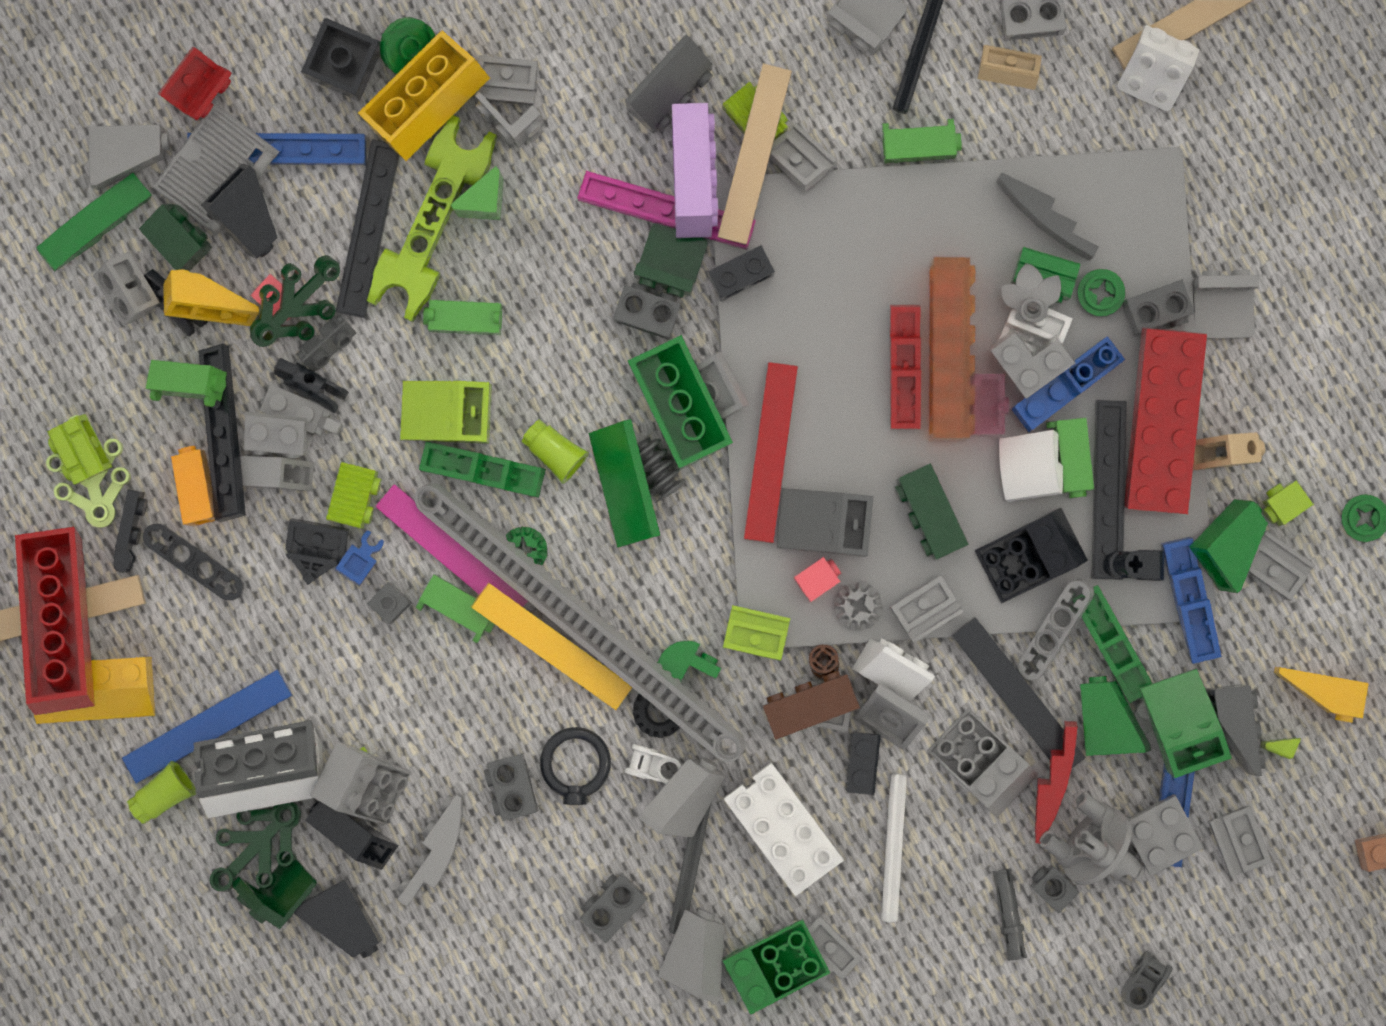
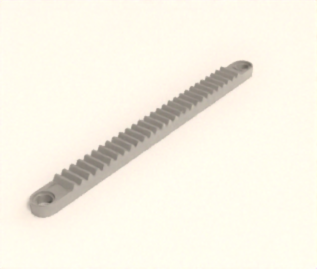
M437 483L426 484L417 490L415 504L420 512L714 756L723 762H733L743 754L746 745L744 737L721 718L717 710L710 709L706 701H701L697 694H692L688 686L681 685L679 679L671 676V672L663 670L660 663H655L653 657L645 655L642 648H637L632 640L625 638L624 633L617 632L614 625H609L607 619L599 617L598 612L591 610L586 602H581L578 595L570 593V589L563 587L560 580L553 579L550 572H545L543 566L535 564L534 559L527 557L523 550L517 549L514 542L506 540V536L499 534L496 527L489 526L488 521L481 519L479 513L471 511L468 504L460 502ZM427 491H432L437 496L436 506H430L426 503L425 493ZM727 738L735 742V753H728L723 749V739Z

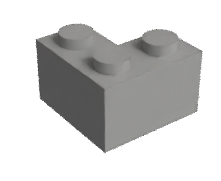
M1015 329L990 346L993 355L1026 399L1075 364L1074 358L1057 335L1034 352H1031Z

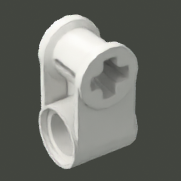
M633 744L632 749L634 752L629 767L625 769V773L667 784L670 778L663 775V765L666 762H673L679 770L683 763L678 758L660 753L655 749ZM642 755H644L641 768H639Z

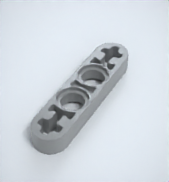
M1085 579L1074 580L1063 590L1018 663V670L1025 679L1036 680L1042 677L1049 669L1093 599L1094 589L1089 581ZM1081 586L1084 589L1082 594L1086 597L1078 599L1074 605L1068 604L1076 595L1073 588L1077 589ZM1060 609L1070 613L1071 621L1067 626L1061 625L1056 619V614ZM1044 634H1050L1054 637L1056 641L1054 649L1048 650L1042 646L1041 638ZM1038 654L1043 655L1036 664L1039 670L1030 672V665L1027 661L1031 662Z

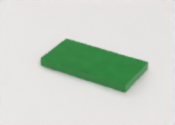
M631 419L588 433L617 548L660 536Z

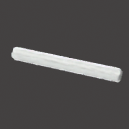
M892 774L890 776L881 913L882 921L890 923L897 922L907 781L906 776L903 774Z

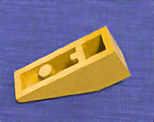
M184 269L171 270L163 284L164 316L251 326L259 314L258 306L199 273H192Z
M1281 667L1274 668V673L1327 713L1336 714L1335 720L1353 723L1354 717L1363 719L1369 683Z

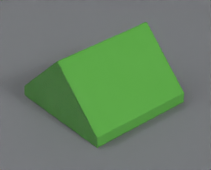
M495 166L450 204L458 217L501 220L504 179L500 170Z

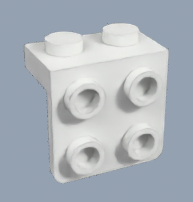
M1145 25L1137 47L1118 82V89L1164 111H1169L1172 109L1191 74L1200 49L1194 47L1188 41L1178 40L1167 35L1166 32L1159 28Z

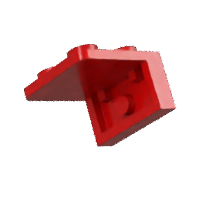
M192 46L158 92V95L182 113L197 121L200 117L205 118L213 108L214 104L211 102L218 93H224L231 83L229 77L232 72L217 65Z

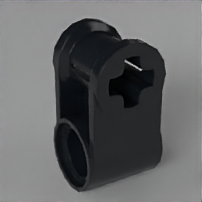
M1164 550L1113 552L1107 559V570L1115 578L1164 581Z

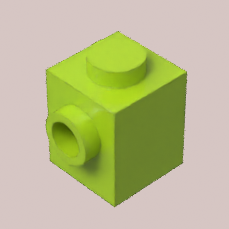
M1297 480L1291 481L1284 487L1281 483L1275 485L1266 492L1268 498L1262 501L1265 505L1263 513L1272 524L1276 522L1279 526L1287 524L1314 505Z

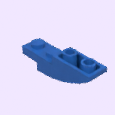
M1107 336L1077 358L1074 365L1027 399L1024 398L1012 407L1011 410L1027 431L1030 432L1117 367L1125 358Z

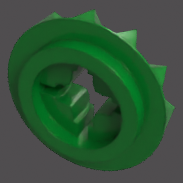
M1093 270L1087 273L1078 285V300L1085 311L1094 316L1111 315L1124 302V283L1116 273L1110 270ZM1103 281H1105V292L1113 297H1104L1098 305L1097 295L1093 291H1089V289H1098L1103 284Z
M1358 495L1350 499L1341 511V524L1346 534L1356 541H1374L1386 532V505L1373 495ZM1374 510L1369 518L1374 528L1366 523L1356 527L1360 520L1358 511L1367 513Z
M522 526L510 530L505 535L506 540L514 542L516 548L520 547L522 537H524L526 546L537 549V551L527 553V557H532L535 564L541 566L544 564L548 552L547 543L537 530Z

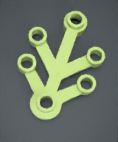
M79 415L72 416V417H70L68 420H70V419H72V418H74V417H76V416H79ZM108 439L104 443V451L112 465L115 458L123 452V444L117 439ZM113 442L118 444V450L115 453L109 451V445ZM50 455L46 460L47 468L52 472L62 473V461L57 469H54L51 464L54 458L60 459L59 455ZM115 468L111 473L112 483L103 496L100 484L108 470L80 483L87 487L90 500L74 492L72 486L67 483L57 484L54 488V496L58 500L69 501L83 509L87 521L92 526L98 528L107 527L115 519L116 510L113 503L122 487L129 483L131 474L126 468ZM119 471H124L126 474V478L122 482L116 479ZM63 486L68 488V495L66 497L59 495V490ZM99 507H102L105 511L102 518H97L95 515V511Z

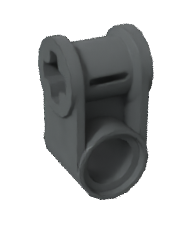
M1146 950L1134 966L1132 974L1122 988L1121 998L1123 1002L1136 1010L1147 1008L1159 989L1169 978L1173 967L1169 964L1163 965L1151 957V952ZM1148 966L1156 970L1157 973H1154L1153 971L1148 969ZM1140 987L1143 991V998L1140 1002L1132 1003L1130 992L1134 988Z

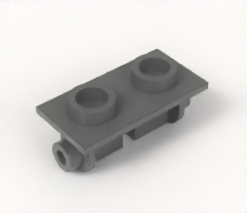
M340 314L336 318L334 316L331 317L319 329L320 333L324 336L321 341L313 335L310 340H307L299 347L300 351L296 355L314 372L318 368L327 365L330 357L340 348L346 347L357 333Z

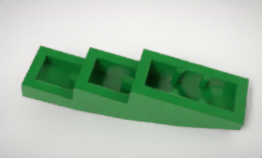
M132 173L58 228L39 244L36 250L55 272L98 243L104 234L122 223L127 218V215L151 199L152 195L137 176Z
M427 441L425 442L419 467L420 471L536 498L540 496L546 471L544 468Z
M1096 585L1093 587V599L1083 613L1082 619L1129 703H1132L1142 697L1140 688L1152 684V681L1100 587ZM1080 594L1074 597L1072 601L1075 604L1078 599L1085 598L1086 596Z

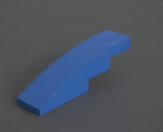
M1186 537L1161 543L1164 550L1167 572L1191 663L1195 664L1222 656L1210 600L1206 595L1202 571L1198 566L1196 556L1189 548L1193 543V538Z

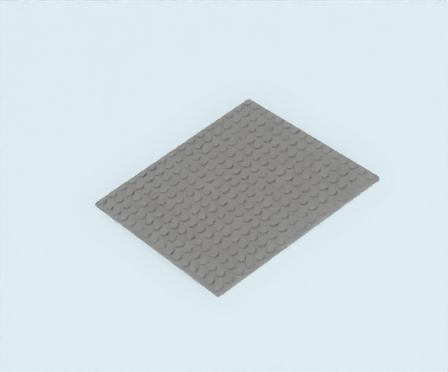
M1161 148L829 170L827 175L807 191L801 189L785 173L765 174L754 216L756 224L748 249L745 250L714 241L716 267L762 245L775 271L773 277L723 302L718 297L721 352L749 403L746 407L726 418V429L733 441L727 448L738 607L791 618L784 648L819 646L822 644L866 643L869 639L879 642L881 638L886 641L911 640L890 607L942 575L964 612L922 639L952 637L953 633L974 617L977 618L988 634L1036 632L1045 621L1065 587L1074 580L1085 579L1093 587L1096 585L1100 587L1121 626L1180 622L1165 558L1164 581L1137 580L1132 578H1123V580L1092 579L1094 489L1086 491L1087 497L1069 498V493H1062L1013 502L1005 500L1000 472L999 439L1054 430V428H1046L1047 422L1087 418L1094 483L1096 400L1127 401L1126 486L1141 333L1133 335L1123 305L1116 312L1108 316H1094L1085 311L1078 300V285L1082 278L1093 270H1110L1116 273L1124 283L1125 301L1126 299L1183 279L1194 309L1182 150L1180 148ZM1004 173L1055 198L1051 210L1077 222L1072 233L1099 246L1094 257L1090 261L1061 245L1038 228L1015 206L997 184L1000 174ZM733 176L717 177L716 198H718V209L725 211ZM1023 247L1081 264L1071 298L1068 301L1063 299L1061 304L1054 303L1048 306L1051 310L1073 318L1063 345L1074 360L1107 336L1125 358L1117 367L1030 432L1027 431L1011 410L1012 407L1025 397L990 350V346L998 341L1012 309L1005 304L1002 298L1001 286L1011 284L1019 253ZM1103 281V284L1098 289H1089V291H1093L1097 295L1098 305L1104 297H1113L1105 292V281ZM1168 298L1166 302L1167 309L1172 313H1177L1180 308L1178 301L1174 298ZM890 305L921 306V429L890 428ZM1140 308L1138 317L1143 323H1150L1152 314L1148 309ZM1194 314L1187 316L1188 323L1171 328L1170 323L1160 326L1159 329L1196 332ZM768 362L798 366L773 543L744 539ZM1201 401L1196 440L1203 439ZM930 463L969 544L937 560H934L932 555L926 557L920 541L924 539L920 529H913L907 516L911 510L906 501L901 503L894 488L899 485L896 479ZM1205 469L1193 470L1188 514L1127 509L1124 506L1123 551L1163 550L1161 543L1186 537L1193 538L1194 542L1209 526ZM783 488L874 496L868 556L862 557L777 548ZM1062 508L1088 561L1001 604L975 550L1052 511ZM823 557L826 561L832 559L842 573L837 576L841 582L812 602H809L793 577ZM1197 559L1198 566L1202 571L1206 595L1210 600L1213 618H1215L1214 582ZM851 583H866L871 585L880 594L883 605L880 618L873 626L867 629H850L839 621L835 613V600L842 588ZM1081 586L1077 589L1073 588L1076 592L1075 597L1082 594L1084 589ZM865 594L858 601L847 599L851 603L850 605L854 607L852 618L860 611L870 613L864 606ZM1060 609L1056 614V619L1061 625L1067 626L1070 624L1071 616L1068 611ZM1082 617L1074 629L1087 628Z

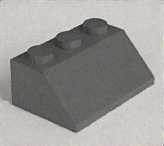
M685 35L625 100L627 111L652 134L657 129L662 132L672 121L670 116L672 114V104L689 103L693 98L690 93L698 85L702 88L712 78L713 75L710 73L712 63L692 39Z

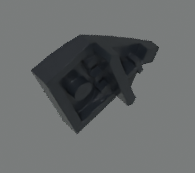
M294 518L289 520L285 546L286 556L292 560L303 575L302 578L307 585L339 564L345 555L349 528Z

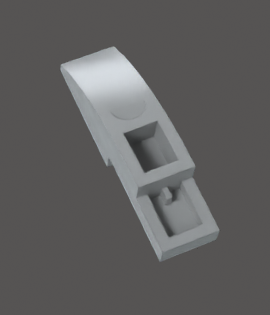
M460 793L456 794L454 798L450 795L446 798L439 809L443 814L437 823L431 820L422 833L426 837L422 844L429 848L431 852L429 854L426 851L423 852L414 865L418 868V871L413 878L407 875L397 889L401 893L397 900L406 907L411 903L424 883L433 889L438 885L452 860L458 844L463 820V796Z

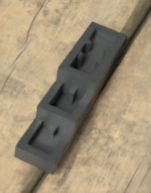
M1004 173L1000 174L997 184L1015 206L1038 228L1061 245L1090 261L1094 257L1099 246L1072 233L1077 222L1051 210L1055 198Z

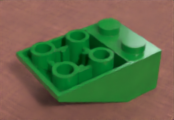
M1196 668L1140 688L1167 773L1172 777L1177 778L1232 759L1222 727Z
M803 919L722 957L723 963L750 1015L830 974Z

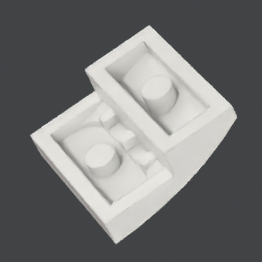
M1030 303L1028 309L1030 311H1037L1039 306L1036 303ZM1012 308L998 340L1015 329L1031 352H1034L1056 335L1063 343L1073 318L1048 308V313L1043 320L1037 323H1030L1021 318L1018 310Z
M1049 430L999 439L1001 480L1007 502L1062 494L1063 466L1058 462L1059 434L1057 432Z

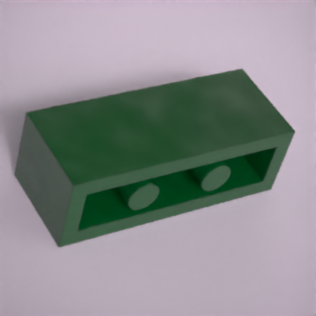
M931 463L896 479L899 485L894 487L901 503L906 501L911 510L907 516L913 529H920L924 538L920 541L926 557L932 555L933 559L937 560L969 545Z

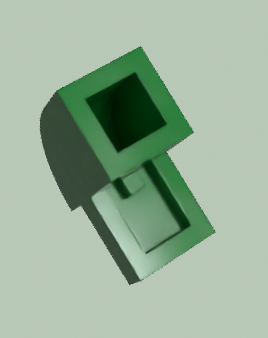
M685 640L670 645L664 650L657 662L662 665L663 670L671 672V676L679 679L680 682L689 665L715 679L721 670V667L717 666L718 659L704 652L701 657L695 655L700 646V643Z

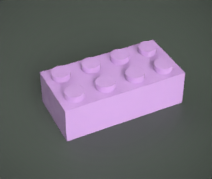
M708 103L672 104L676 238L712 237V227L718 226L717 171L715 169L716 145L714 141L715 120L714 113L708 114Z

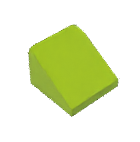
M1293 737L1262 741L1260 746L1283 758L1293 759L1301 738Z

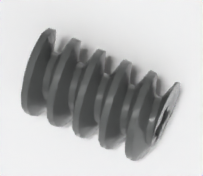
M648 437L637 444L645 475L648 474L646 478L648 485L654 484L650 495H660L656 501L657 503L679 490L686 481L685 479H674L680 472L679 469H668L673 463V459H662L667 449H656L661 439L651 440Z

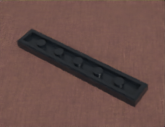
M375 139L371 141L336 313L366 318L369 304L367 299L373 280L374 269L378 261L400 157L385 141Z
M222 343L198 351L200 365H210L227 372L225 379L226 387L221 401H216L213 407L204 405L215 521L218 522L246 516L229 345Z
M1096 400L1092 579L1123 580V578H1115L1109 574L1107 559L1113 552L1123 551L1127 401Z
M972 618L953 633L952 637L1047 758L1050 760L1051 750H1063L1064 729L977 618ZM1075 746L1072 768L1086 758L1077 746Z

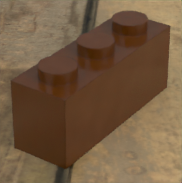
M838 670L822 676L824 682L814 686L811 681L795 686L796 692L784 696L782 691L766 697L768 703L762 706L775 740L859 709L860 707L848 675L846 673L840 675Z

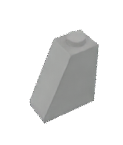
M160 124L89 126L90 186L95 190L103 189L132 173H136L165 159V150H170L169 133H165V129Z
M240 456L243 487L312 491L314 462L283 457Z
M702 757L701 760L688 758L643 810L639 819L659 834L693 837L725 775L716 769L718 765L708 758Z
M699 908L697 913L685 910L658 977L699 999L718 1003L721 991L724 925L715 921V915Z

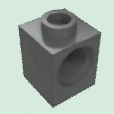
M387 582L367 604L387 624H393L412 602L392 582Z
M1052 865L1048 868L1042 866L1031 877L1034 882L1030 886L1058 914L1080 893ZM1057 879L1060 883L1059 891L1053 895L1047 894L1045 891L1047 881Z

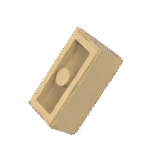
M984 44L977 79L1035 90L1042 56Z

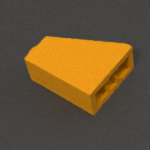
M196 446L178 449L179 455L171 456L183 525L194 527L213 522L215 517L211 476L205 451L201 449L196 450Z

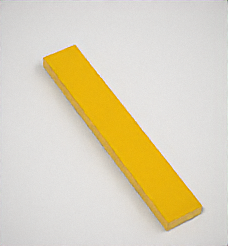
M489 582L471 605V608L614 710H617L632 689L616 673Z

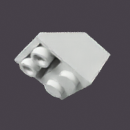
M883 638L879 642L869 639L852 670L877 685L880 683L885 687L893 689L908 702L931 683L935 677L927 671L929 665L907 653L903 657V649Z

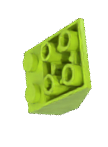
M403 381L400 440L489 444L492 384L490 382Z

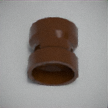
M822 644L812 649L809 655L810 669L816 678L823 680L822 676L839 670V657L833 647Z

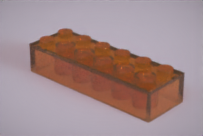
M933 257L929 264V442H965L972 433H975V415H970V405L975 403V385H970V376H972V373H975V355H970V346H972V343H975V325H970V316H972V313H975V295H970V287L975 283L976 270L975 265H970V257Z

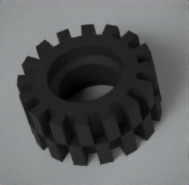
M640 693L638 694L633 705V716L636 725H638L643 733L651 737L664 738L674 734L681 728L670 718L664 722L653 721L648 714L650 702Z

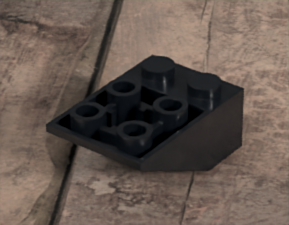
M1062 508L1052 511L975 550L1001 604L1088 561Z

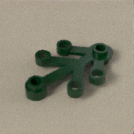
M329 255L319 257L314 263L315 275L295 294V283L301 278V270L292 263L284 265L281 269L283 282L280 309L274 315L273 304L278 302L280 292L271 284L264 285L260 289V318L256 319L250 326V338L253 343L259 347H267L273 344L277 338L298 336L303 341L310 340L315 330L309 322L302 320L296 325L282 324L291 317L319 315L323 320H329L335 315L336 308L328 300H321L318 303L310 304L303 303L325 281L330 282L338 278L340 274L339 263ZM294 270V274L288 277L289 272ZM273 291L272 296L269 297V298H266L267 294H268L269 292ZM329 306L327 312L322 313L323 309ZM308 327L307 331L304 334H301V331L304 328Z
M295 802L275 805L273 809L248 810L251 817L246 822L242 819V814L245 811L236 814L237 821L246 826L252 825L255 821H271L263 831L221 829L217 832L216 842L220 846L231 847L236 843L250 844L227 868L220 867L211 873L210 885L214 890L220 892L232 890L236 876L258 853L259 872L256 875V883L261 888L269 889L273 887L276 882V876L271 872L272 839L279 831L280 851L277 853L276 860L278 864L285 867L295 864L297 856L292 850V829L299 824L301 819L300 807ZM286 810H290L291 818L285 821L283 813ZM225 832L230 835V840L227 843H223L221 840ZM289 852L291 856L290 861L284 863L282 856L284 853ZM268 874L270 877V881L268 884L264 885L262 883V877L263 875ZM224 875H228L229 882L223 886L221 878Z

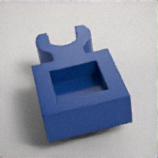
M369 530L361 538L360 549L352 544L335 568V571L359 587L377 562L370 557L371 554L379 552L384 544V540L381 539L376 546H370L367 543V539L371 535Z

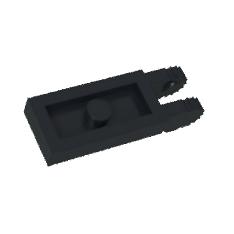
M127 490L115 545L114 562H112L113 569L119 571V573H127L133 569V563L136 561L132 547L133 545H138L141 536V528H138L137 525L139 516H144L147 509L148 500L144 499L145 492Z

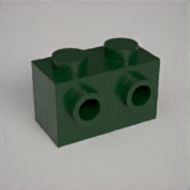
M161 204L139 230L175 270L184 269L190 272L213 247L207 241L208 236L206 233L190 223L187 219L188 214L182 207L176 204Z

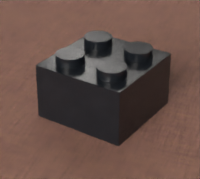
M324 18L301 73L308 80L360 101L380 56V41L328 18Z

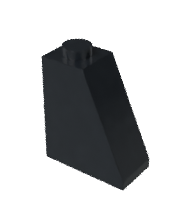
M241 164L201 206L249 256L257 259L259 256L264 257L273 249L274 245L272 243L278 237L255 170L250 165Z
M317 801L311 807L310 814L305 820L355 861L380 870L384 868L399 846L360 818L335 811L320 801Z
M348 878L301 903L294 912L296 916L351 957L361 954L362 958H365L379 950L377 944L382 941V938Z

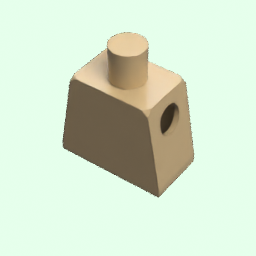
M1257 432L1227 434L1198 439L1195 445L1193 470L1232 467L1261 462L1262 456L1265 453V444L1259 439ZM1224 447L1227 455L1217 457L1216 448Z

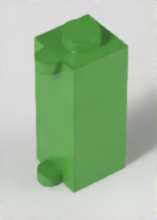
M947 119V126L889 129L888 123H882L884 164L955 159L957 151L962 150L961 133L955 132L954 119Z
M429 300V307H424L423 325H428L430 332L501 335L503 306L501 303Z
M151 360L145 389L150 390V399L152 401H159L161 396L165 395L203 399L205 406L213 407L216 401H221L222 394L226 387L225 379L227 372L210 365Z
M1087 418L1047 422L1046 428H1054V431L1059 434L1058 462L1063 466L1062 493H1069V498L1087 497L1086 491L1094 489Z
M434 574L416 606V609L421 611L426 604L475 632L476 634L472 641L477 644L485 631L491 633L495 627L494 623L471 608V605L476 600L474 596Z

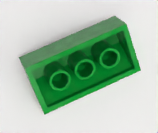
M682 335L628 360V364L679 470L733 443Z

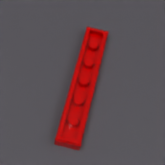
M768 362L744 539L774 542L798 366Z

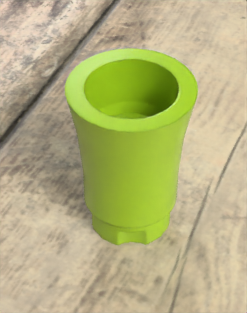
M540 419L526 431L521 440L522 443L529 447V451L538 457L562 484L571 479L589 455L588 451L577 446L553 427L547 426Z
M170 761L157 776L135 792V796L130 798L127 804L132 815L141 824H146L181 801L196 795V790L183 768L175 761Z

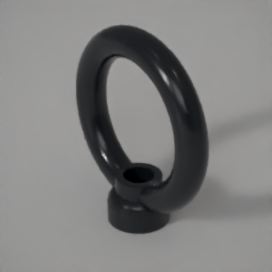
M570 727L558 731L550 737L541 752L540 770L542 777L554 792L563 796V805H587V796L598 791L604 785L610 773L611 757L606 743L598 734L586 728ZM570 739H581L590 743L595 748L599 757V768L595 777L582 786H568L562 783L555 776L552 769V757L555 750L560 744Z

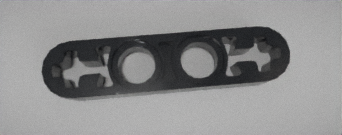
M151 524L144 530L143 541L149 549L220 598L234 601L243 594L244 583L239 576L167 526ZM161 529L163 531L162 538L168 542H171L172 537L176 539L169 546L167 554L163 552L167 546L160 542L151 543L153 537L150 533L152 531L158 532ZM180 545L186 546L190 552V556L185 562H178L174 557V550ZM204 562L211 563L214 568V573L209 579H203L198 574V568ZM220 571L225 573L220 577L224 581H236L234 585L237 589L236 593L226 595L224 593L226 588L222 584L216 583L215 587L211 585L218 578Z

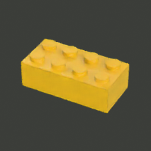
M441 30L358 114L383 141L407 161L490 77L475 58Z

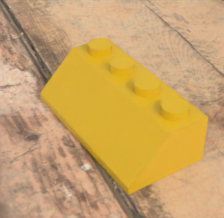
M152 657L92 660L95 706L34 715L36 724L155 716Z

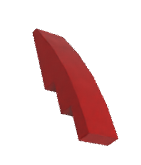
M890 305L891 429H921L920 305Z
M1064 721L1063 750H1051L1049 779L1037 778L1035 843L1040 844L1041 836L1046 831H1049L1067 789L1075 755L1078 729L1076 721Z

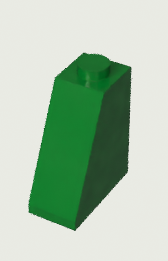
M1234 499L1189 546L1220 591L1239 593L1268 525V522L1261 514L1262 509L1254 501Z
M1107 676L1089 677V683L1080 684L1086 756L1146 753L1151 751V745L1116 681H1107Z

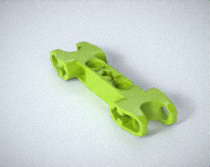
M454 115L434 138L426 156L424 165L437 170V173L402 250L398 254L385 248L374 269L373 280L367 299L368 303L376 306L388 289L395 286L404 288L409 296L404 318L411 322H414L423 306L431 298L440 277V272L427 266L453 211L450 204L459 198L465 183L473 186L488 173L497 140V135L489 131L477 148L472 150L461 149L456 144V135L461 120ZM442 185L452 187V194L446 199H441L437 196V191ZM434 200L437 204L446 208L443 210L441 207H438L436 216L439 221L428 225L429 222L425 217L427 214L433 215L436 207L431 202ZM420 238L426 239L428 242L426 250L421 253L414 252L413 243Z

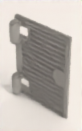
M214 102L209 114L202 118L152 187L172 203L182 207L188 215L217 236L222 227L207 215L208 213L201 204L241 164L250 165L255 170L259 180L279 151ZM257 148L263 153L256 163H253L248 158Z

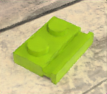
M732 605L723 648L781 661L791 618Z

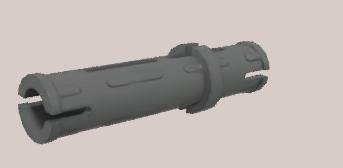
M1012 869L992 871L1002 919L1000 931L1001 934H1004L1008 961L1027 958L1022 934L1024 924H1021L1018 913Z

